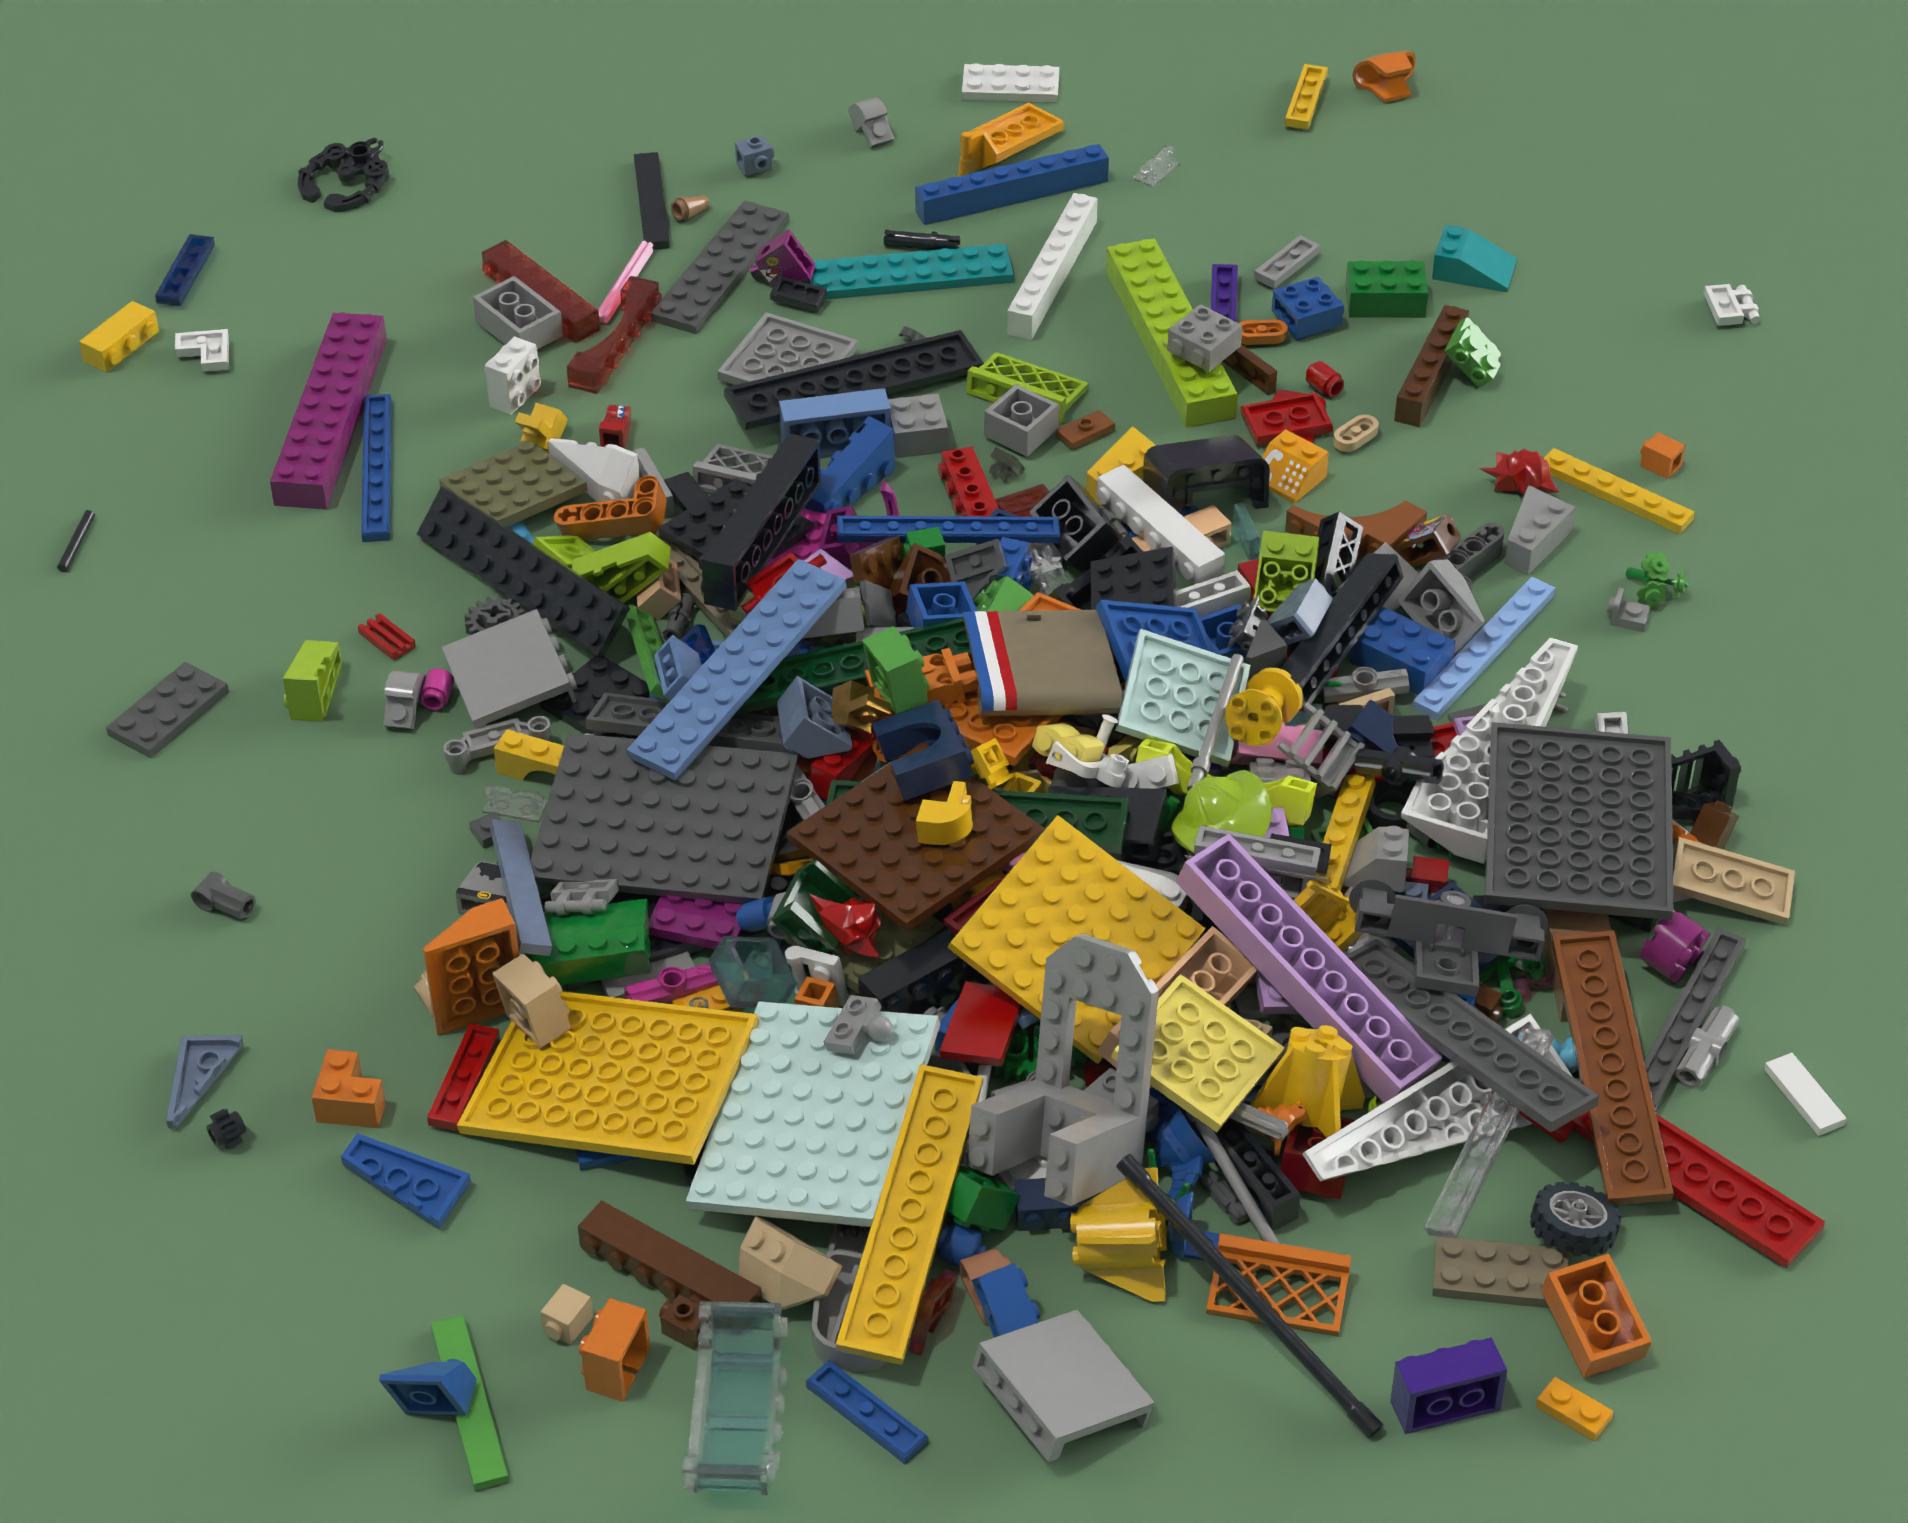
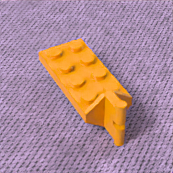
M1028 102L973 130L963 132L960 135V153L963 156L960 157L958 177L968 175L980 168L1002 161L1064 130L1065 121Z

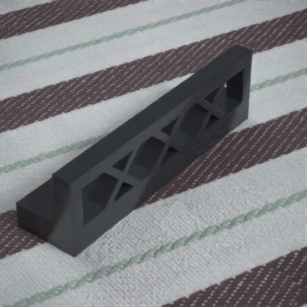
M1341 512L1321 519L1317 537H1319V550L1315 578L1333 598L1337 594L1336 590L1338 589L1334 580V574L1338 572L1342 585L1354 572L1363 526ZM1345 527L1353 531L1350 542H1348L1345 535ZM1341 548L1347 558L1346 565H1343L1339 556Z

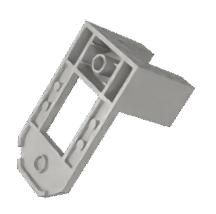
M1082 933L1074 936L1046 958L1036 1079L971 1105L967 1154L968 1167L993 1176L1041 1155L1048 1158L1044 1196L1072 1206L1126 1179L1116 1168L1119 1161L1126 1155L1131 1154L1142 1165L1159 990L1152 979L1147 980L1139 966L1142 961L1136 951ZM1076 1001L1122 1016L1114 1102L1069 1086Z

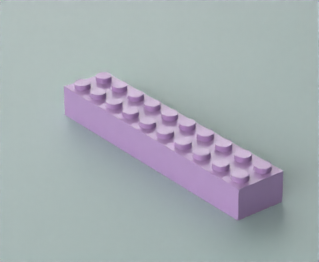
M1229 833L1185 862L1176 883L1314 1029L1327 1025L1338 1030L1337 1035L1353 1046L1352 1055L1359 1077L1383 1103L1434 1072L1443 1058L1440 1053L1421 1039L1397 1008Z

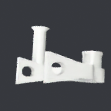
M1102 715L1104 720L1096 737L1104 744V748L1114 724L1118 723L1116 718L1109 715ZM1056 741L1052 746L1046 763L1071 771L1083 778H1096L1111 787L1120 788L1125 779L1124 771L1129 761L1121 755L1111 754L1108 757L1102 752L1100 761L1093 763L1082 762ZM1056 752H1059L1062 755L1061 761L1056 759Z

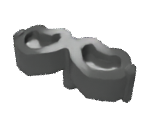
M903 326L898 335L913 339L912 342L927 338L907 326Z

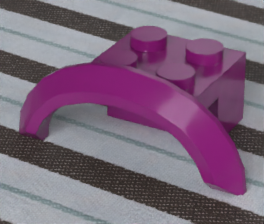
M882 481L880 492L884 499L887 516H899L894 491L886 481ZM852 506L829 510L826 513L819 549L825 551L847 569H852L849 554L875 543L837 542V516H857Z

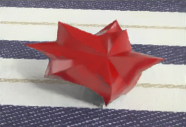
M1524 448L1517 453L1515 449L1511 455L1496 451L1495 468H1478L1497 478L1494 491H1519L1524 495L1528 485L1544 493L1560 492L1551 480L1550 467L1547 460L1540 456L1537 451L1531 452Z
M810 894L815 908L822 919L823 926L839 940L838 944H840L846 956L854 951L862 955L880 958L875 948V943L881 925V917L875 910L874 903L860 902L853 897L840 904L830 899L828 901Z

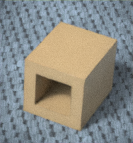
M562 1284L540 1311L543 1332L553 1340H561L571 1345L593 1318L591 1297Z

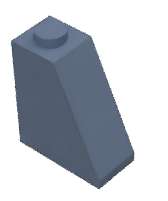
M1314 578L1299 584L1269 617L1267 622L1287 645L1310 638L1318 628L1333 599L1327 593L1326 588Z

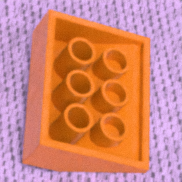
M503 898L471 908L423 948L437 1036L469 1026V1023L476 1024L506 1014L492 973L517 958L519 950L515 922Z

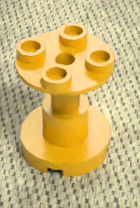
M1265 668L1249 680L1245 690L1231 698L1226 706L1225 720L1229 728V735L1233 739L1240 740L1242 743L1251 746H1262L1274 740L1281 730L1282 722L1285 724L1290 722L1302 707V690L1297 683L1296 685L1294 680L1290 678L1292 675L1279 668Z

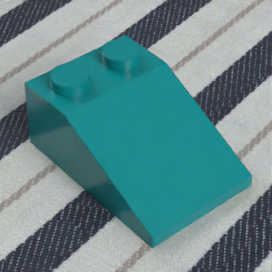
M1445 225L1434 255L1432 279L1507 292L1517 258L1470 229Z

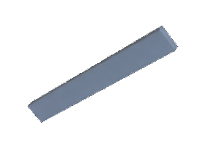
M491 819L490 832L509 912L515 922L518 950L524 954L550 956L552 944L521 822Z

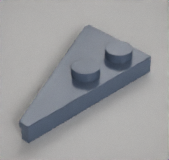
M242 1035L181 1036L166 1119L168 1129H176L243 1048Z

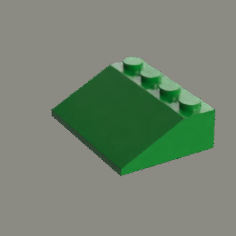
M647 899L610 903L607 904L606 911H596L594 915L572 912L568 916H558L556 913L547 914L544 912L552 944L550 956L524 954L532 962L537 961L542 966L545 974L549 978L553 976L560 985L651 973Z

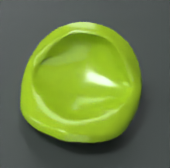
M1240 770L1226 777H1208L1196 782L1186 795L1183 810L1177 815L1172 824L1174 839L1182 847L1193 853L1200 825L1265 837L1271 823L1272 806L1262 780L1249 771Z

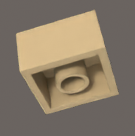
M521 954L492 973L507 1017L539 1048L571 1028L567 1017L570 1011L560 997V993H562L560 984L553 976L549 978L537 961L532 962L524 954Z

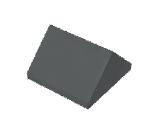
M1267 620L1260 621L1246 656V664L1250 665L1247 683L1265 668L1280 669L1287 661V644Z

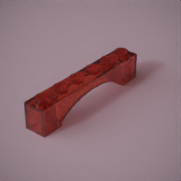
M635 276L628 278L620 290L622 311H625L621 321L614 331L602 342L584 352L577 351L566 367L569 388L598 394L602 386L607 384L609 376L614 369L618 368L620 360L624 354L629 352L635 338L637 339L640 336L644 325L649 323L652 310L661 301L662 294L659 293V282Z

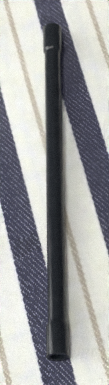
M1131 1154L1122 1158L1116 1168L1136 1189H1139L1323 1386L1347 1412L1348 1417L1368 1438L1374 1436L1384 1424L1363 1402L1359 1401L1152 1180L1144 1167Z

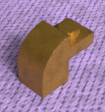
M852 680L833 688L832 716L835 722L863 734L871 733V722H875L877 719L890 714L891 703L874 697V689Z

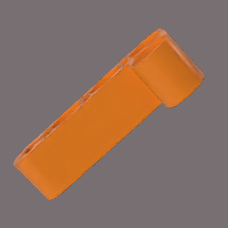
M647 475L641 477L636 482L633 498L563 506L555 512L554 521L562 536L577 535L582 540L652 533L659 530V527L663 525L667 500L657 478Z

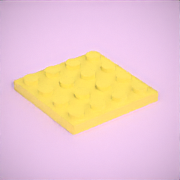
M1180 974L1158 999L1150 1085L1212 1130L1218 1132L1279 1058L1285 1047ZM1119 1045L1114 1049L1111 1057L1116 1061L1118 1060Z

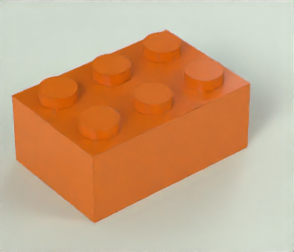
M1609 1254L1547 1274L1541 1291L1583 1378L1645 1358L1652 1340Z

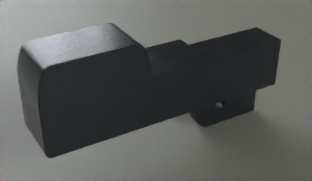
M1327 705L1323 715L1330 721L1335 720L1338 723L1337 727L1345 732L1363 706ZM1394 716L1393 735L1397 745L1414 749L1411 751L1416 756L1435 757L1431 738L1435 732L1430 716ZM1320 723V730L1323 731L1325 726ZM1331 733L1324 743V747L1333 748L1339 738Z

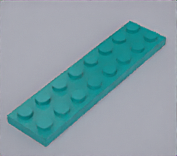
M992 244L975 247L967 246L958 249L943 248L940 250L891 253L886 255L843 257L829 260L819 259L813 261L816 266L811 280L808 281L809 284L827 289L826 300L1014 283V274L1006 244Z

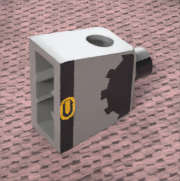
M498 861L496 863L477 862L455 893L458 914L464 915L473 907L503 898L508 908Z

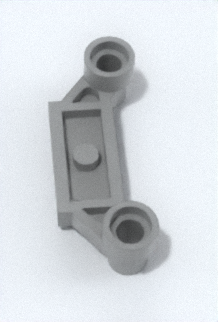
M535 716L526 723L519 721L518 718H513L462 732L461 740H449L443 747L444 757L449 764L450 772L461 774L466 770V765L471 760L494 754L495 745L507 729L550 741V720L544 716Z

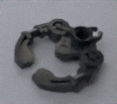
M374 137L365 142H355L350 147H346L341 143H332L326 146L321 153L309 160V164L305 168H301L298 171V188L302 199L313 203L321 197L319 187L311 183V181L315 178L313 173L316 170L322 171L328 166L329 168H337L338 178L342 182H349L360 174H365L367 181L365 182L366 188L363 191L358 190L353 195L346 197L339 193L329 194L323 202L326 209L333 212H342L357 208L365 203L368 204L371 201V197L381 191L384 182L390 177L387 162L381 160L378 156L384 147V141H378ZM378 142V146H377V147H375V148H371V147H370V145L375 144V143Z

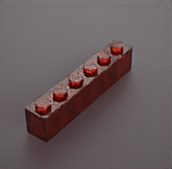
M507 240L481 252L483 261L481 266L487 277L492 278L499 284L515 276L561 311L563 336H567L574 343H578L600 331L599 310Z

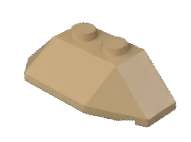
M755 1216L740 1246L739 1276L760 1286L762 1298L782 1310L804 1304L815 1298L820 1299L828 1296L843 1267L838 1262L762 1216Z

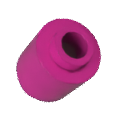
M434 668L428 671L420 692L421 703L425 708L437 711L448 703L454 685V677L450 672L441 668Z

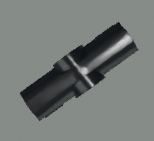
M1397 747L1392 753L1360 748L1355 755L1354 767L1356 773L1381 776L1387 783L1394 786H1401L1405 780L1439 784L1443 779L1444 764L1442 759L1416 756L1406 747Z

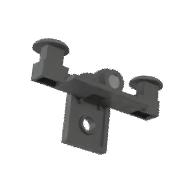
M1377 879L1359 882L1353 887L1349 895L1350 906L1356 913L1355 931L1414 941L1415 987L1477 997L1479 990L1478 951L1540 961L1545 942L1544 935L1548 930V919L1545 913L1536 906L1518 905L1507 912L1471 907L1472 901L1469 896L1454 890L1443 892L1437 901L1397 894L1395 897L1393 889L1387 883Z

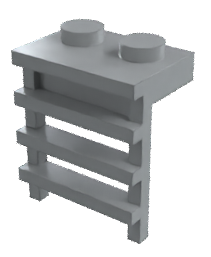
M1308 702L1303 709L1312 715L1291 748L1284 742H1280L1277 748L1317 780L1315 782L1317 786L1314 797L1318 800L1327 794L1331 796L1338 790L1342 784V779L1355 764L1357 751L1360 748L1363 749L1365 745L1354 741L1350 737L1351 733L1342 731L1337 727L1338 723L1335 720L1330 721L1323 715L1324 711L1322 709L1317 710ZM1319 721L1325 728L1303 759L1297 752ZM1333 733L1339 739L1319 769L1316 770L1310 764L1330 734Z

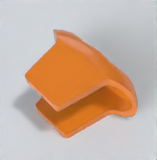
M1399 51L1367 58L1356 64L1352 75L1353 82L1356 87L1371 91L1384 102L1410 98L1411 91L1406 80L1414 72L1416 56L1412 51Z

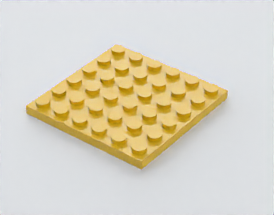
M1057 815L953 938L947 948L1041 1020L1046 958L1074 936L1083 933L1136 951L1142 961L1139 966L1147 980L1152 979L1156 985L1190 950L1206 928ZM1076 1001L1073 1045L1099 1064L1103 1057L1097 1050L1108 1033L1120 1022L1122 1016Z

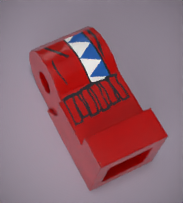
M608 405L606 417H604L603 422L599 426L600 447L613 444L625 449L631 425L630 406ZM612 436L619 437L618 442H610L607 439Z

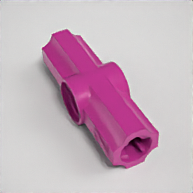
M714 962L685 970L673 966L666 967L659 972L657 978L625 986L624 996L625 999L672 1004L673 1000L720 985L718 969Z

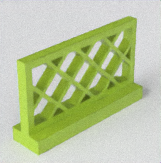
M996 352L979 368L972 366L968 370L966 393L995 403L1017 384L1059 404L1060 424L1064 421L1065 412L1088 390L1089 383ZM1004 373H1012L1011 375H1002ZM1025 381H1035L1032 383H1025ZM1055 388H1058V389H1059V390H1053V391H1049V390H1048V389H1055Z

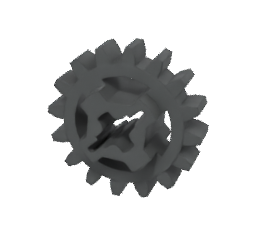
M498 596L496 600L486 597L485 603L476 601L477 607H469V614L464 616L466 634L473 635L523 615L525 610L521 609L520 603L513 604L511 598L502 601L501 596Z

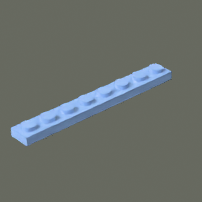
M1531 577L1413 700L1412 709L1424 715H1429L1430 718L1437 721L1555 596L1556 588Z

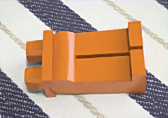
M950 648L941 650L942 655L931 654L923 656L925 666L921 669L929 684V689L926 690L928 703L939 699L941 705L951 704L955 700L957 704L966 702L964 693L978 689L975 670H972L968 652L952 656ZM866 670L868 687L874 689V697L884 700L872 685L869 670ZM890 708V714H888V715H886V716H884V717H882V718H879V720L888 718V717L893 716V715H896V714H895V713L893 712V710Z

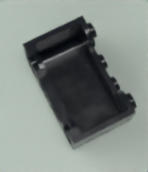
M1238 435L1156 445L1148 449L1144 455L1143 482L1178 513L1185 505L1193 506V493L1240 486L1239 494L1243 498H1249L1255 509L1269 507V464Z

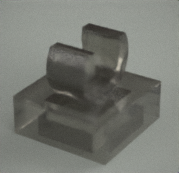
M995 447L990 455L995 463L990 467L989 473L996 477L1000 471H1004L1000 477L1004 483L1010 481L1012 474L1020 477L1025 470L1016 457Z

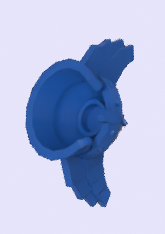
M1180 1106L1173 1116L1169 1114L1159 1116L1157 1126L1151 1132H1145V1139L1156 1142V1147L1154 1148L1157 1153L1156 1166L1166 1167L1173 1172L1171 1189L1168 1196L1175 1202L1184 1183L1187 1182L1190 1184V1187H1194L1198 1177L1202 1176L1203 1165L1217 1162L1211 1151L1199 1138L1200 1132L1196 1125L1192 1126L1185 1113L1187 1111Z

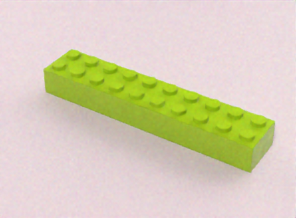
M1143 239L1141 241L1108 246L1106 250V272L1185 427L1235 419L1238 394L1223 365L1220 363L1209 372L1167 351L1168 329L1193 309L1156 239Z

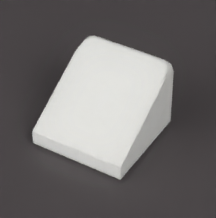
M1626 712L1597 713L1594 717L1597 731L1628 734Z

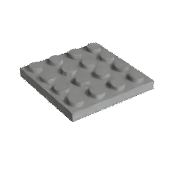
M766 312L717 371L718 380L738 385L852 357L858 349V340Z

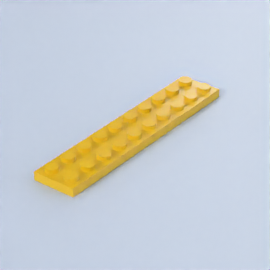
M920 1064L836 1341V1351L899 1365L903 1364L951 1197L952 1187L955 1183L968 1138L971 1105L978 1103L983 1085V1077Z

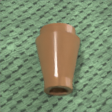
M705 195L677 197L671 204V212L674 218L682 221H687L709 208V200Z

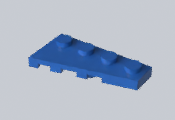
M358 1133L341 1155L344 1166L439 1229L471 1183L470 1173Z

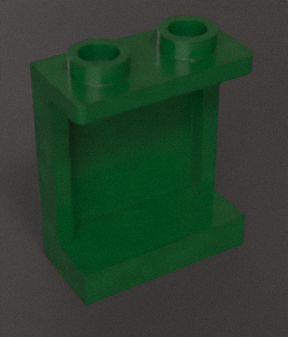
M813 860L796 871L771 921L800 947L829 953L836 948L839 940L823 926L822 919L815 908L810 894L828 901L830 899L840 904L853 897L856 900L859 898L820 862Z

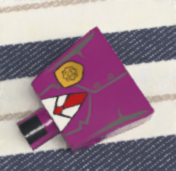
M788 229L761 246L755 260L756 265L750 267V273L755 280L765 277L771 286L774 287L779 276L801 282L810 281L816 264L791 230Z

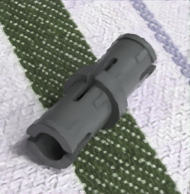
M680 594L681 601L669 612L668 624L663 631V638L666 641L672 635L680 640L683 629L689 625L690 613L695 605V599L690 594Z

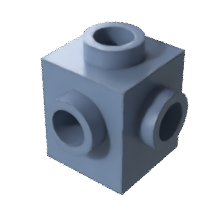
M762 135L735 142L736 164L745 176L772 169L774 149L770 143L766 142Z

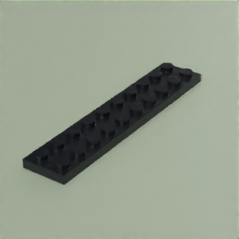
M962 330L726 387L724 388V397L743 428L749 430L780 422L779 401L885 388L888 395L968 375V370L972 366L979 368L984 362Z
M441 486L416 534L528 610L533 611L537 609L542 619L547 618L549 624L597 656L605 657L630 610V607L448 488Z

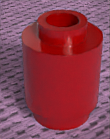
M1323 361L1312 363L1306 370V382L1324 396L1335 397L1342 391L1344 387L1342 376Z

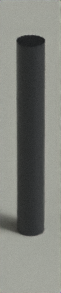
M90 510L84 512L57 566L60 572L68 571L95 517L94 512Z

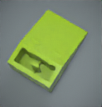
M1263 530L1254 599L1257 596L1260 597L1257 604L1259 607H1263L1266 612L1274 613L1299 584L1315 578L1319 537Z

